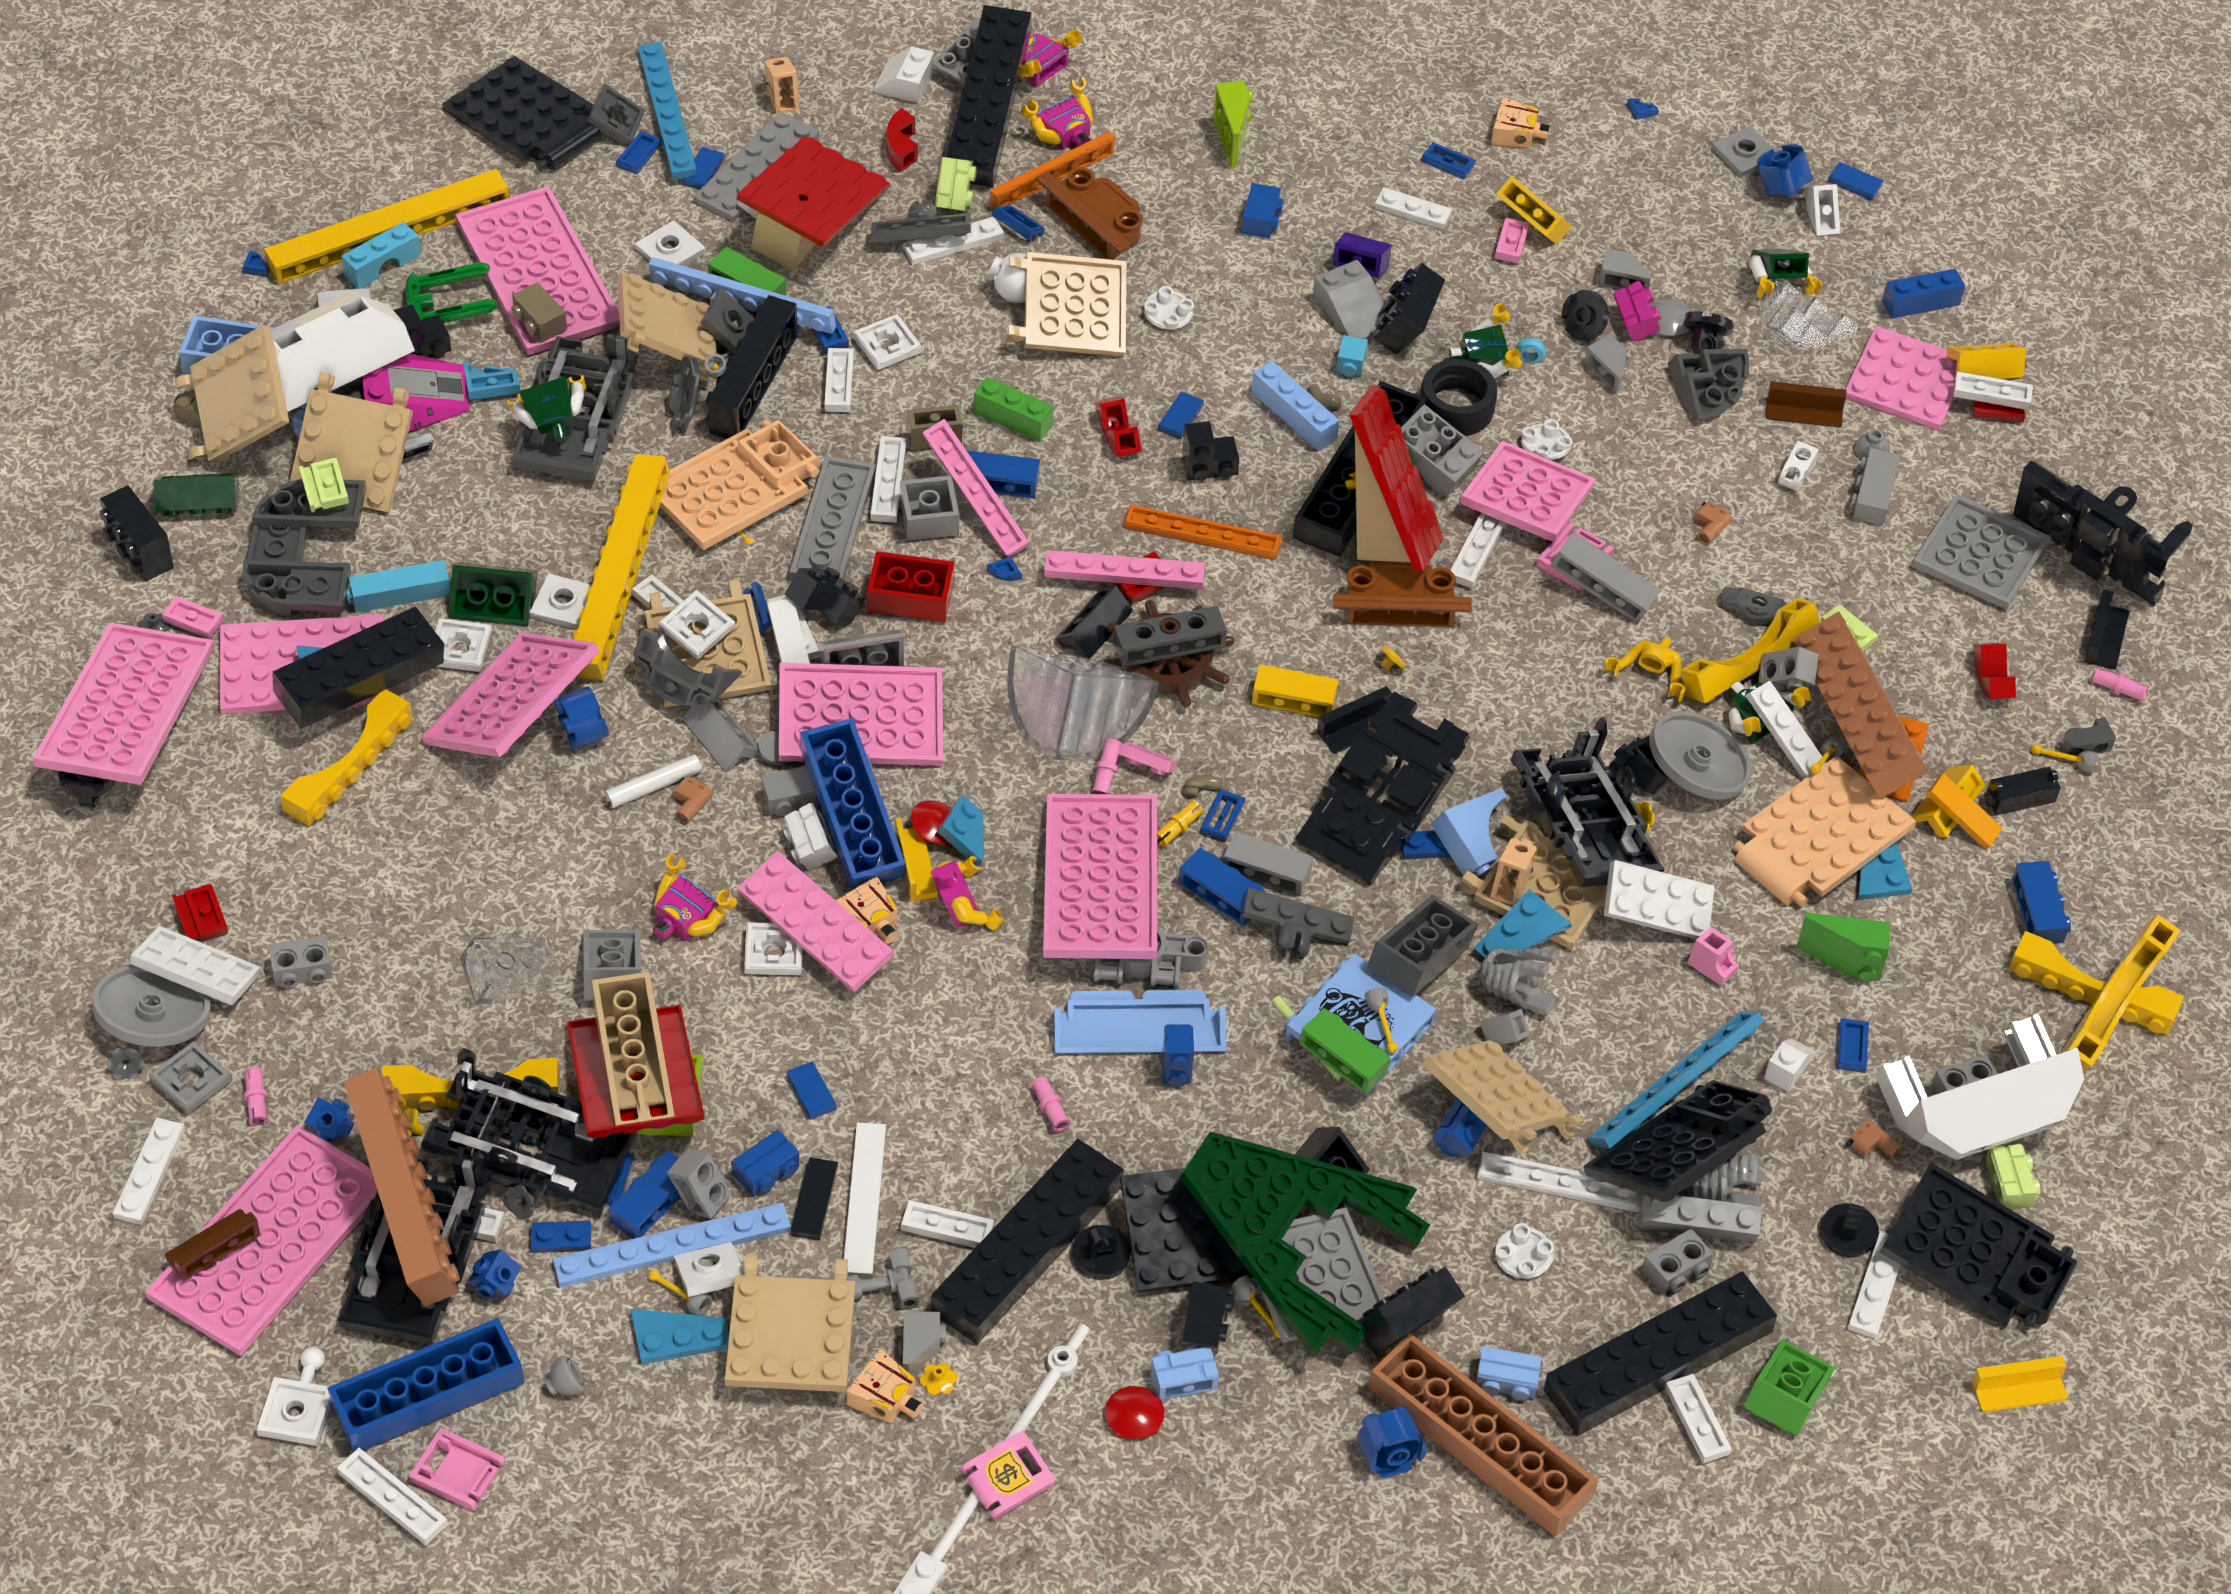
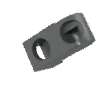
M2103 717L2095 719L2092 727L2068 729L2065 732L2060 749L2062 753L2078 756L2083 751H2092L2098 754L2112 751L2116 736L2106 718Z

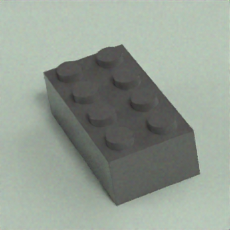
M1432 894L1376 942L1366 967L1413 997L1469 948L1478 923Z

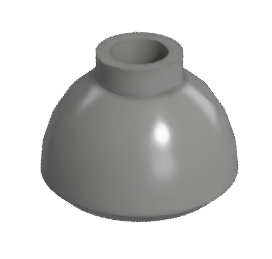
M1877 429L1870 430L1861 435L1854 446L1855 454L1861 460L1863 457L1868 458L1870 447L1890 452L1889 441Z
M565 1355L557 1358L550 1369L549 1377L545 1379V1384L553 1395L557 1393L576 1395L584 1392V1378L573 1360Z

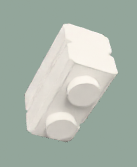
M809 803L799 808V811L795 810L785 816L784 820L787 828L783 829L789 843L794 845L795 849L791 850V853L798 865L803 864L809 871L817 869L823 863H828L837 858L838 855L824 817L813 803Z

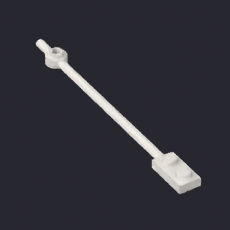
M1080 1324L1066 1346H1057L1049 1352L1047 1364L1050 1371L1006 1439L1022 1430L1025 1432L1058 1379L1075 1372L1078 1363L1076 1351L1090 1331L1086 1325ZM1059 1357H1066L1067 1360L1061 1361V1360H1059L1058 1358H1059ZM974 1490L971 1491L931 1555L920 1551L893 1594L933 1593L948 1569V1565L941 1562L980 1502Z

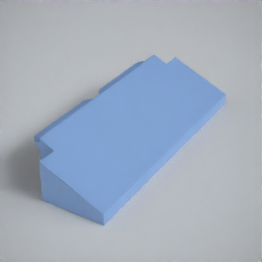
M1148 990L1144 992L1142 999H1134V995L1130 991H1075L1071 994L1070 1000L1067 1001L1068 1012H1060V1008H1054L1053 1012L1055 1054L1162 1053L1164 1026L1167 1024H1190L1193 1026L1194 1053L1226 1052L1225 1006H1219L1218 1010H1210L1209 998H1206V994L1202 990Z

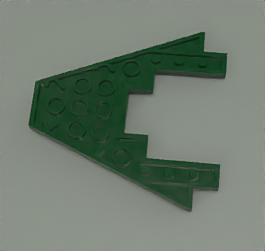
M1211 1131L1180 1175L1182 1182L1312 1357H1315L1326 1339L1352 1354L1368 1328L1294 1278L1306 1255L1282 1240L1303 1205L1329 1220L1342 1201L1412 1250H1415L1430 1226L1426 1221L1407 1209L1408 1204L1418 1190L1413 1186Z

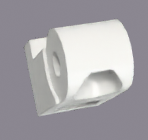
M1797 441L1781 472L1778 484L1798 492L1805 478H1807L1810 471L1816 465L1819 449ZM1805 451L1809 453L1810 458L1799 454V452Z

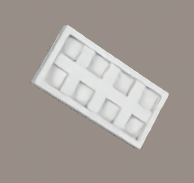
M1614 860L1610 862L1604 916L1698 939L1710 928L1714 886Z
M161 926L155 929L131 954L130 964L229 1005H233L259 977L261 968Z

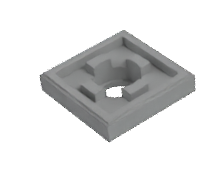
M1752 126L1713 142L1711 147L1740 178L1757 171L1758 158L1765 152L1773 149ZM1748 145L1753 151L1745 152L1740 147Z
M192 1041L149 1074L150 1081L186 1114H189L233 1080L232 1074L195 1041ZM190 1073H196L202 1077L191 1088L185 1087V1084L181 1082L182 1078Z

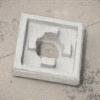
M674 220L635 243V249L648 261L655 257L682 266L689 264L706 253V248ZM668 241H675V244L678 245L671 249L663 247Z
M898 314L853 331L854 340L877 370L922 353L921 344ZM890 340L896 344L888 346V350H884L881 348L880 342Z
M548 574L530 610V618L578 630L580 611L586 606L587 590L592 585ZM560 594L573 598L565 604L558 603L555 600L556 596Z
M697 590L659 622V628L664 630L669 637L697 660L735 627L734 620ZM699 621L704 623L707 628L701 631V634L695 635L693 631L687 628L690 623Z
M439 618L435 632L444 642V663L437 667L481 672L492 634V625ZM463 642L469 645V650L462 654V650L456 651L451 649V647L456 643Z
M747 922L745 974L801 975L802 947L774 923ZM778 945L783 948L785 954L781 957L768 954V957H766L764 950L768 946Z
M732 1242L674 1255L675 1265L688 1297L732 1287L735 1284V1275H745Z

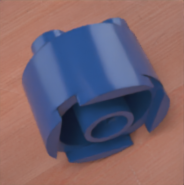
M1798 144L1781 146L1782 150L1777 152L1771 149L1758 158V170L1767 195L1785 194L1786 197L1794 196L1799 192V188L1813 180L1803 147Z
M589 686L558 697L553 701L559 714L558 719L563 731L566 730L569 734L567 738L572 750L609 736L607 724L600 713V706Z
M1399 1406L1380 1414L1372 1413L1362 1419L1363 1426L1357 1434V1442L1372 1473L1378 1472L1380 1477L1384 1478L1405 1473L1412 1469L1411 1463L1417 1458L1421 1462L1425 1457L1427 1445L1406 1407Z

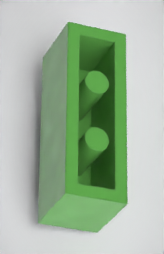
M725 247L708 263V273L787 296L785 278L728 247Z
M986 377L974 392L973 412L1041 442L1053 426L1054 406Z
M1323 1008L1302 1028L1299 1044L1365 1095L1387 1074L1391 1059L1382 1048L1376 1047L1366 1040L1361 1032L1353 1030L1345 1024L1337 1014Z

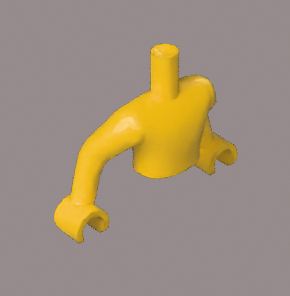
M1664 637L1659 644L1641 640L1620 660L1614 657H1608L1605 660L1602 672L1612 671L1614 672V677L1618 676L1619 670L1631 665L1638 657L1639 665L1654 673H1662L1667 667H1671L1670 687L1667 697L1676 696L1679 698L1678 702H1682L1686 689L1684 685L1680 684L1681 655L1669 648L1672 641L1668 637Z

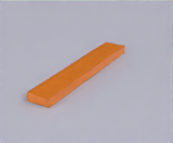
M1109 131L991 189L990 207L994 210L996 207L1011 205L1043 189L1044 187L1037 181V178L1045 172H1049L1059 181L1067 177L1068 173L1074 168H1086L1114 154L1115 136Z
M1132 504L1129 506L1124 521V528L1274 560H1277L1282 542V536Z

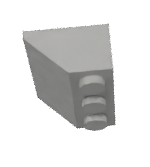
M896 629L818 642L820 664L904 667V634Z

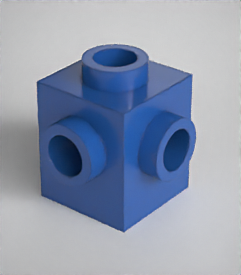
M318 1097L304 1123L317 1130L315 1132L316 1136L331 1142L332 1139L342 1140L343 1137H347L351 1133L355 1124L353 1122L355 1116L354 1113L348 1111L350 1105L337 1098H334L332 1102L327 1098Z
M502 1249L486 1252L474 1264L472 1268L473 1273L468 1282L476 1288V1292L486 1299L506 1296L512 1291L514 1280L521 1266Z

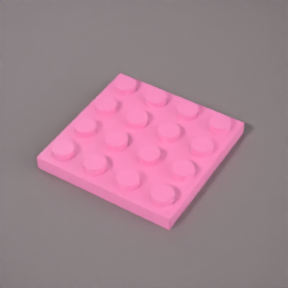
M1875 326L1845 389L1846 399L1940 430L1954 399L1953 392L1957 361L1947 357V349Z
M1502 441L1464 491L1460 504L1555 543L1593 489L1596 479Z

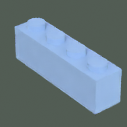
M1270 361L1253 372L1251 392L1317 451L1322 450L1338 439L1340 420L1275 362Z

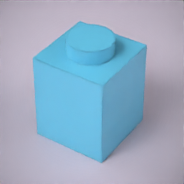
M1343 335L1336 373L1348 377H1361L1367 354L1368 339Z

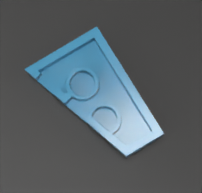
M1897 842L1860 868L1858 900L1907 895L1912 892V886Z
M1529 889L1474 947V952L1484 960L1491 951L1500 948L1524 951L1527 948L1550 940V937L1561 931L1564 932L1572 928V924Z
M631 1309L641 1365L728 1349L729 1334L725 1318Z

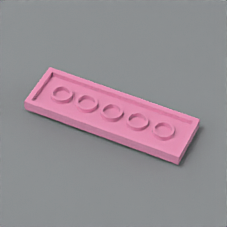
M776 851L737 887L738 892L853 993L894 956L893 949L779 851Z

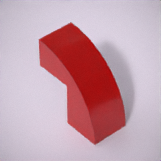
M900 108L891 117L887 126V155L891 164L899 172H902L918 161V144L910 139L915 134V117L903 108Z
M1115 397L1095 402L1101 429L1113 454L1120 457L1142 452L1138 427L1129 424L1125 399Z
M1999 642L1973 644L1975 668L1984 695L1988 699L2016 698V676H2009L2007 671V644Z

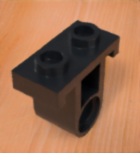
M1650 735L1643 739L1637 737L1629 745L1625 743L1614 752L1616 758L1609 766L1616 773L1622 767H1630L1634 774L1635 783L1644 792L1656 794L1669 777L1659 767L1652 755L1649 744Z

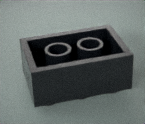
M1422 262L1415 269L1410 268L1401 281L1396 280L1389 290L1391 295L1382 306L1384 312L1374 325L1377 329L1373 339L1393 353H1400L1424 332L1445 279Z
M129 485L100 498L102 510L99 513L106 526L103 528V532L109 542L114 541L117 544L116 548L122 559L127 558L129 560L130 568L136 576L140 574L145 582L174 568L168 535Z
M1446 1266L1437 1272L1431 1268L1420 1275L1418 1279L1412 1283L1405 1284L1396 1293L1386 1296L1362 1314L1365 1319L1360 1323L1368 1328L1363 1337L1377 1356L1404 1339L1409 1333L1415 1332L1446 1312L1463 1299L1465 1295Z

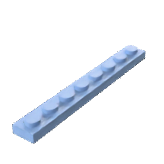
M655 257L649 262L651 279L660 285H667L681 291L700 295L704 298H711L714 292H718L723 288L732 298L738 299V303L744 309L757 312L758 306L765 302L767 296L771 295L797 303V325L830 334L836 328L833 309Z
M779 1203L553 1258V1264L559 1286L563 1288L673 1261L674 1255L729 1242H732L734 1246L791 1232V1225L784 1203Z

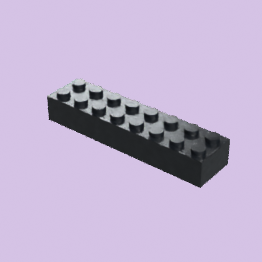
M989 5L983 6L947 153V158L973 161L972 166L976 167V177L974 182L970 181V184L994 188L1032 31L1031 12Z
M1380 381L1377 385L1385 390L1395 423L1400 424L1401 427L1424 404H1427V398ZM1353 425L1295 516L1293 539L1339 557L1357 530L1356 489L1351 490L1345 485L1346 481L1354 480L1349 474L1356 472L1355 428Z
M1077 1138L932 1293L931 1312H940V1320L978 1345L1073 1242L1078 1234L1084 1230L1121 1189L1120 1177L1124 1176V1169Z
M1741 1271L1547 1373L1543 1391L1574 1433L1579 1436L1665 1390L1666 1382L1695 1374L1771 1334L1777 1314L1745 1273Z

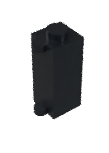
M2049 766L1990 779L1987 791L1984 794L1985 803L1988 807H1992L1996 816L2055 803L2061 788L2058 783V773Z

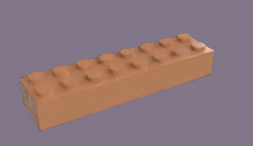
M1839 611L1793 638L1797 647H1802L1819 654L1815 681L1867 779L1880 798L1887 796L1929 771L1851 628Z
M378 1068L344 1081L407 1285L425 1306L459 1293L456 1282L460 1280L455 1265L449 1262L448 1256L452 1255L451 1248L446 1238L442 1239L440 1230L444 1229L439 1214L437 1212L434 1213L432 1205L436 1203L431 1189L429 1187L426 1188L424 1180L428 1178L423 1164L417 1161L416 1155L420 1152L415 1139L409 1136L408 1130L412 1126L407 1114L401 1111L400 1105L404 1104L399 1089L394 1088L389 1076L384 1077Z
M1411 1333L1371 1371L1368 1388L1371 1392L1393 1409L1399 1406L1406 1407L1419 1430L1556 1537L1594 1498L1598 1483L1597 1478Z

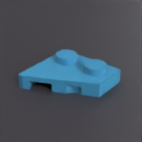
M462 362L469 400L519 393L520 384L516 369L497 368L491 365H485L484 369L471 368V362Z
M962 795L956 800L937 832L967 859L970 856L976 857L977 861L973 864L977 866L984 859L983 812Z

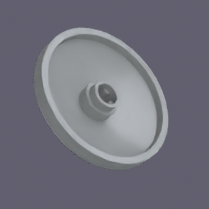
M1686 711L1671 712L1662 716L1650 733V749L1659 767L1676 784L1691 793L1709 799H1730L1739 795L1751 778V761L1743 745L1730 731L1708 717Z
M127 965L113 970L98 982L93 993L92 1010L99 1025L109 1034L120 1040L141 1046H169L191 1039L205 1027L210 1014V996L169 981L134 965Z

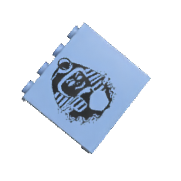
M1354 954L1348 961L1343 960L1339 964L1335 975L1331 979L1326 978L1323 981L1319 992L1314 997L1309 996L1298 1015L1293 1014L1285 1024L1287 1029L1285 1041L1289 1043L1293 1037L1300 1040L1302 1028L1325 1008L1329 1012L1337 1014L1345 1024L1353 1030L1361 1032L1366 1040L1374 1046L1382 1048L1391 1058L1388 1074L1432 1026L1437 1009L1419 996L1414 995L1412 997L1386 979L1378 976L1374 971L1366 967L1367 961ZM1383 987L1387 991L1389 1004L1384 1009L1393 1042L1398 1046L1395 1053H1389L1386 1049L1388 1043L1378 1011L1371 1010L1366 1003L1364 995L1373 988ZM1382 1079L1366 1094V1096H1368L1372 1092V1090L1382 1081Z

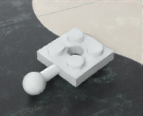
M309 1347L301 1354L300 1361L304 1368L299 1381L273 1378L256 1429L258 1436L318 1446L331 1404L327 1389L329 1386L311 1383L315 1371L324 1365L325 1355L319 1348ZM295 1406L304 1409L298 1416L287 1414L289 1409Z

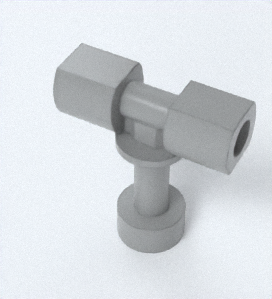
M905 1248L894 1249L889 1252L891 1269L887 1270V1276L860 1280L858 1275L847 1277V1281H855V1299H861L862 1292L890 1288L891 1293L897 1292L901 1309H912L919 1306L915 1281L910 1280L909 1277L911 1265L907 1249Z

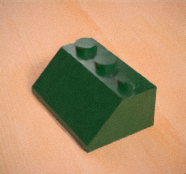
M239 472L160 476L154 479L156 511H163V516L179 515V510H189L190 514H205L206 509L216 508V513H230L232 508L238 506Z
M463 562L453 564L449 618L528 626L530 610L536 596L538 570Z

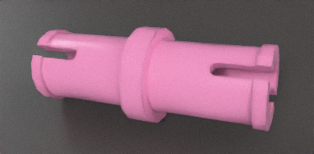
M2101 667L2097 668L2092 679V683L2112 689L2117 695L2122 693L2141 702L2144 701L2149 689L2148 685L2130 680L2125 674L2117 675Z
M1109 738L1104 740L1101 759L1096 764L1098 771L1094 787L1092 788L1093 793H1110L1113 774L1117 773L1118 770L1116 762L1122 745L1118 740Z
M249 1067V1070L245 1069L243 1071L246 1084L244 1101L248 1104L249 1124L252 1126L261 1125V1119L266 1124L268 1122L265 1106L267 1091L263 1088V1072L260 1067Z
M1047 1077L1037 1078L1032 1082L1031 1088L1040 1102L1039 1108L1041 1112L1047 1115L1055 1132L1066 1130L1070 1126V1120L1062 1108L1061 1098L1054 1093Z

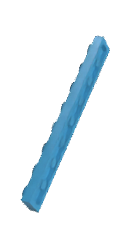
M662 42L639 45L638 52L672 178L677 180L697 176V169Z
M1750 1011L1738 1013L1587 1137L1590 1144L1596 1148L1610 1149L1628 1133H1632L1640 1128V1123L1646 1118L1657 1114L1660 1111V1107L1667 1101L1675 1099L1679 1095V1091L1686 1085L1696 1082L1699 1078L1698 1075L1706 1069L1715 1066L1721 1056L1733 1051L1737 1047L1736 1044L1743 1038L1754 1034L1755 1028L1764 1022L1760 1013Z

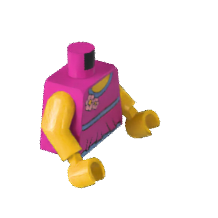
M1072 30L1066 34L1065 38L1059 40L1047 38L1039 33L1031 36L1020 79L1027 78L1034 86L1038 87L1068 65L1069 49L1076 48L1078 42L1083 41L1079 30Z
M1083 77L1078 79L1080 87L1075 85L1074 80L1069 84L1070 91L1076 94L1077 98L1072 95L1037 112L1038 104L1034 100H1030L1027 103L1028 107L1024 105L1021 108V115L1025 118H1030L1031 121L1029 123L1040 141L1056 145L1062 150L1074 144L1079 147L1091 141L1089 137L1093 118L1088 97L1083 93V89L1086 86V80Z
M673 853L669 854L666 857V865L669 871L664 872L654 902L656 920L659 922L652 929L654 934L660 940H665L669 935L675 933L686 941L692 936L698 937L713 933L726 915L725 910H731L736 907V898L731 896L725 902L730 892L721 890L715 899L684 875L680 874L677 877L676 873L684 870L686 862L683 858H680L678 864L673 866L676 855Z
M970 856L963 863L960 861H944L939 863L936 869L931 871V875L956 928L970 923L976 925L985 924L994 931L1005 922V919L1000 918L1002 912L996 908L988 915L983 911H979L963 877L964 875L969 878L981 870V867H976L973 864L977 861V858Z

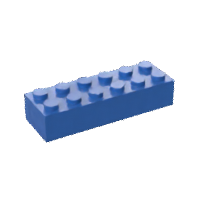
M849 718L800 732L799 748L850 891L876 876L881 883L904 877L906 863L854 719Z
M496 1318L327 1387L331 1407L352 1452H354L358 1448L365 1450L524 1384L522 1364L499 1318Z

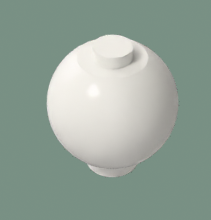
M1012 253L1003 259L996 256L988 272L989 275L994 277L995 289L1002 298L1009 302L1024 303L1026 270L1010 268L1009 258L1010 256L1026 259V254Z

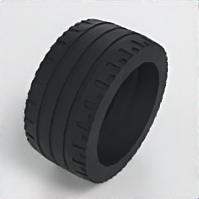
M1448 359L1436 363L1426 372L1421 384L1420 396L1427 398L1426 406L1461 434L1468 436L1480 432L1491 422L1496 407L1497 385L1492 374L1482 365L1465 359ZM1459 388L1470 391L1478 396L1480 402L1471 406L1458 407L1445 403L1436 394L1445 389Z

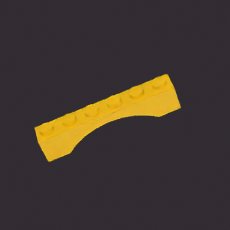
M1796 598L1778 609L1765 634L1745 652L1725 660L1699 658L1681 669L1680 672L1687 697L1701 703H1709L1722 692L1729 690L1734 683L1752 677L1760 669L1762 654L1796 647L1793 638L1820 623L1815 602Z
M387 689L380 692L367 705L365 728L351 751L338 762L324 770L298 777L280 795L283 812L308 826L316 819H321L326 812V808L333 801L336 802L341 798L344 789L350 783H355L359 779L361 771L367 765H372L376 761L380 751L384 747L391 746L395 736L401 729L405 730L412 722L410 702Z
M2158 914L2146 922L2061 1051L2063 1053L2078 1048L2083 1071L2093 1066L2108 1043L2125 1009L2181 932L2179 928Z
M2025 931L2017 947L2009 970L2015 972L2021 978H2030L2040 982L2048 989L2059 990L2068 994L2074 1000H2083L2090 1004L2094 1003L2106 985V982L2097 980L2070 964L2051 941ZM2158 985L2140 987L2121 1017L2125 1021L2136 1022L2146 1026L2154 1033L2168 1035L2184 996Z
M557 1058L527 1059L516 1068L504 1073L522 1081L525 1076L538 1077L550 1085L552 1092L559 1094ZM413 1065L382 1066V1075L384 1077L388 1075L393 1087L398 1088L402 1095L404 1104L400 1105L401 1111L407 1108H419L424 1111L432 1110L435 1107L457 1109L459 1102L446 1098L453 1080L432 1076L422 1072Z

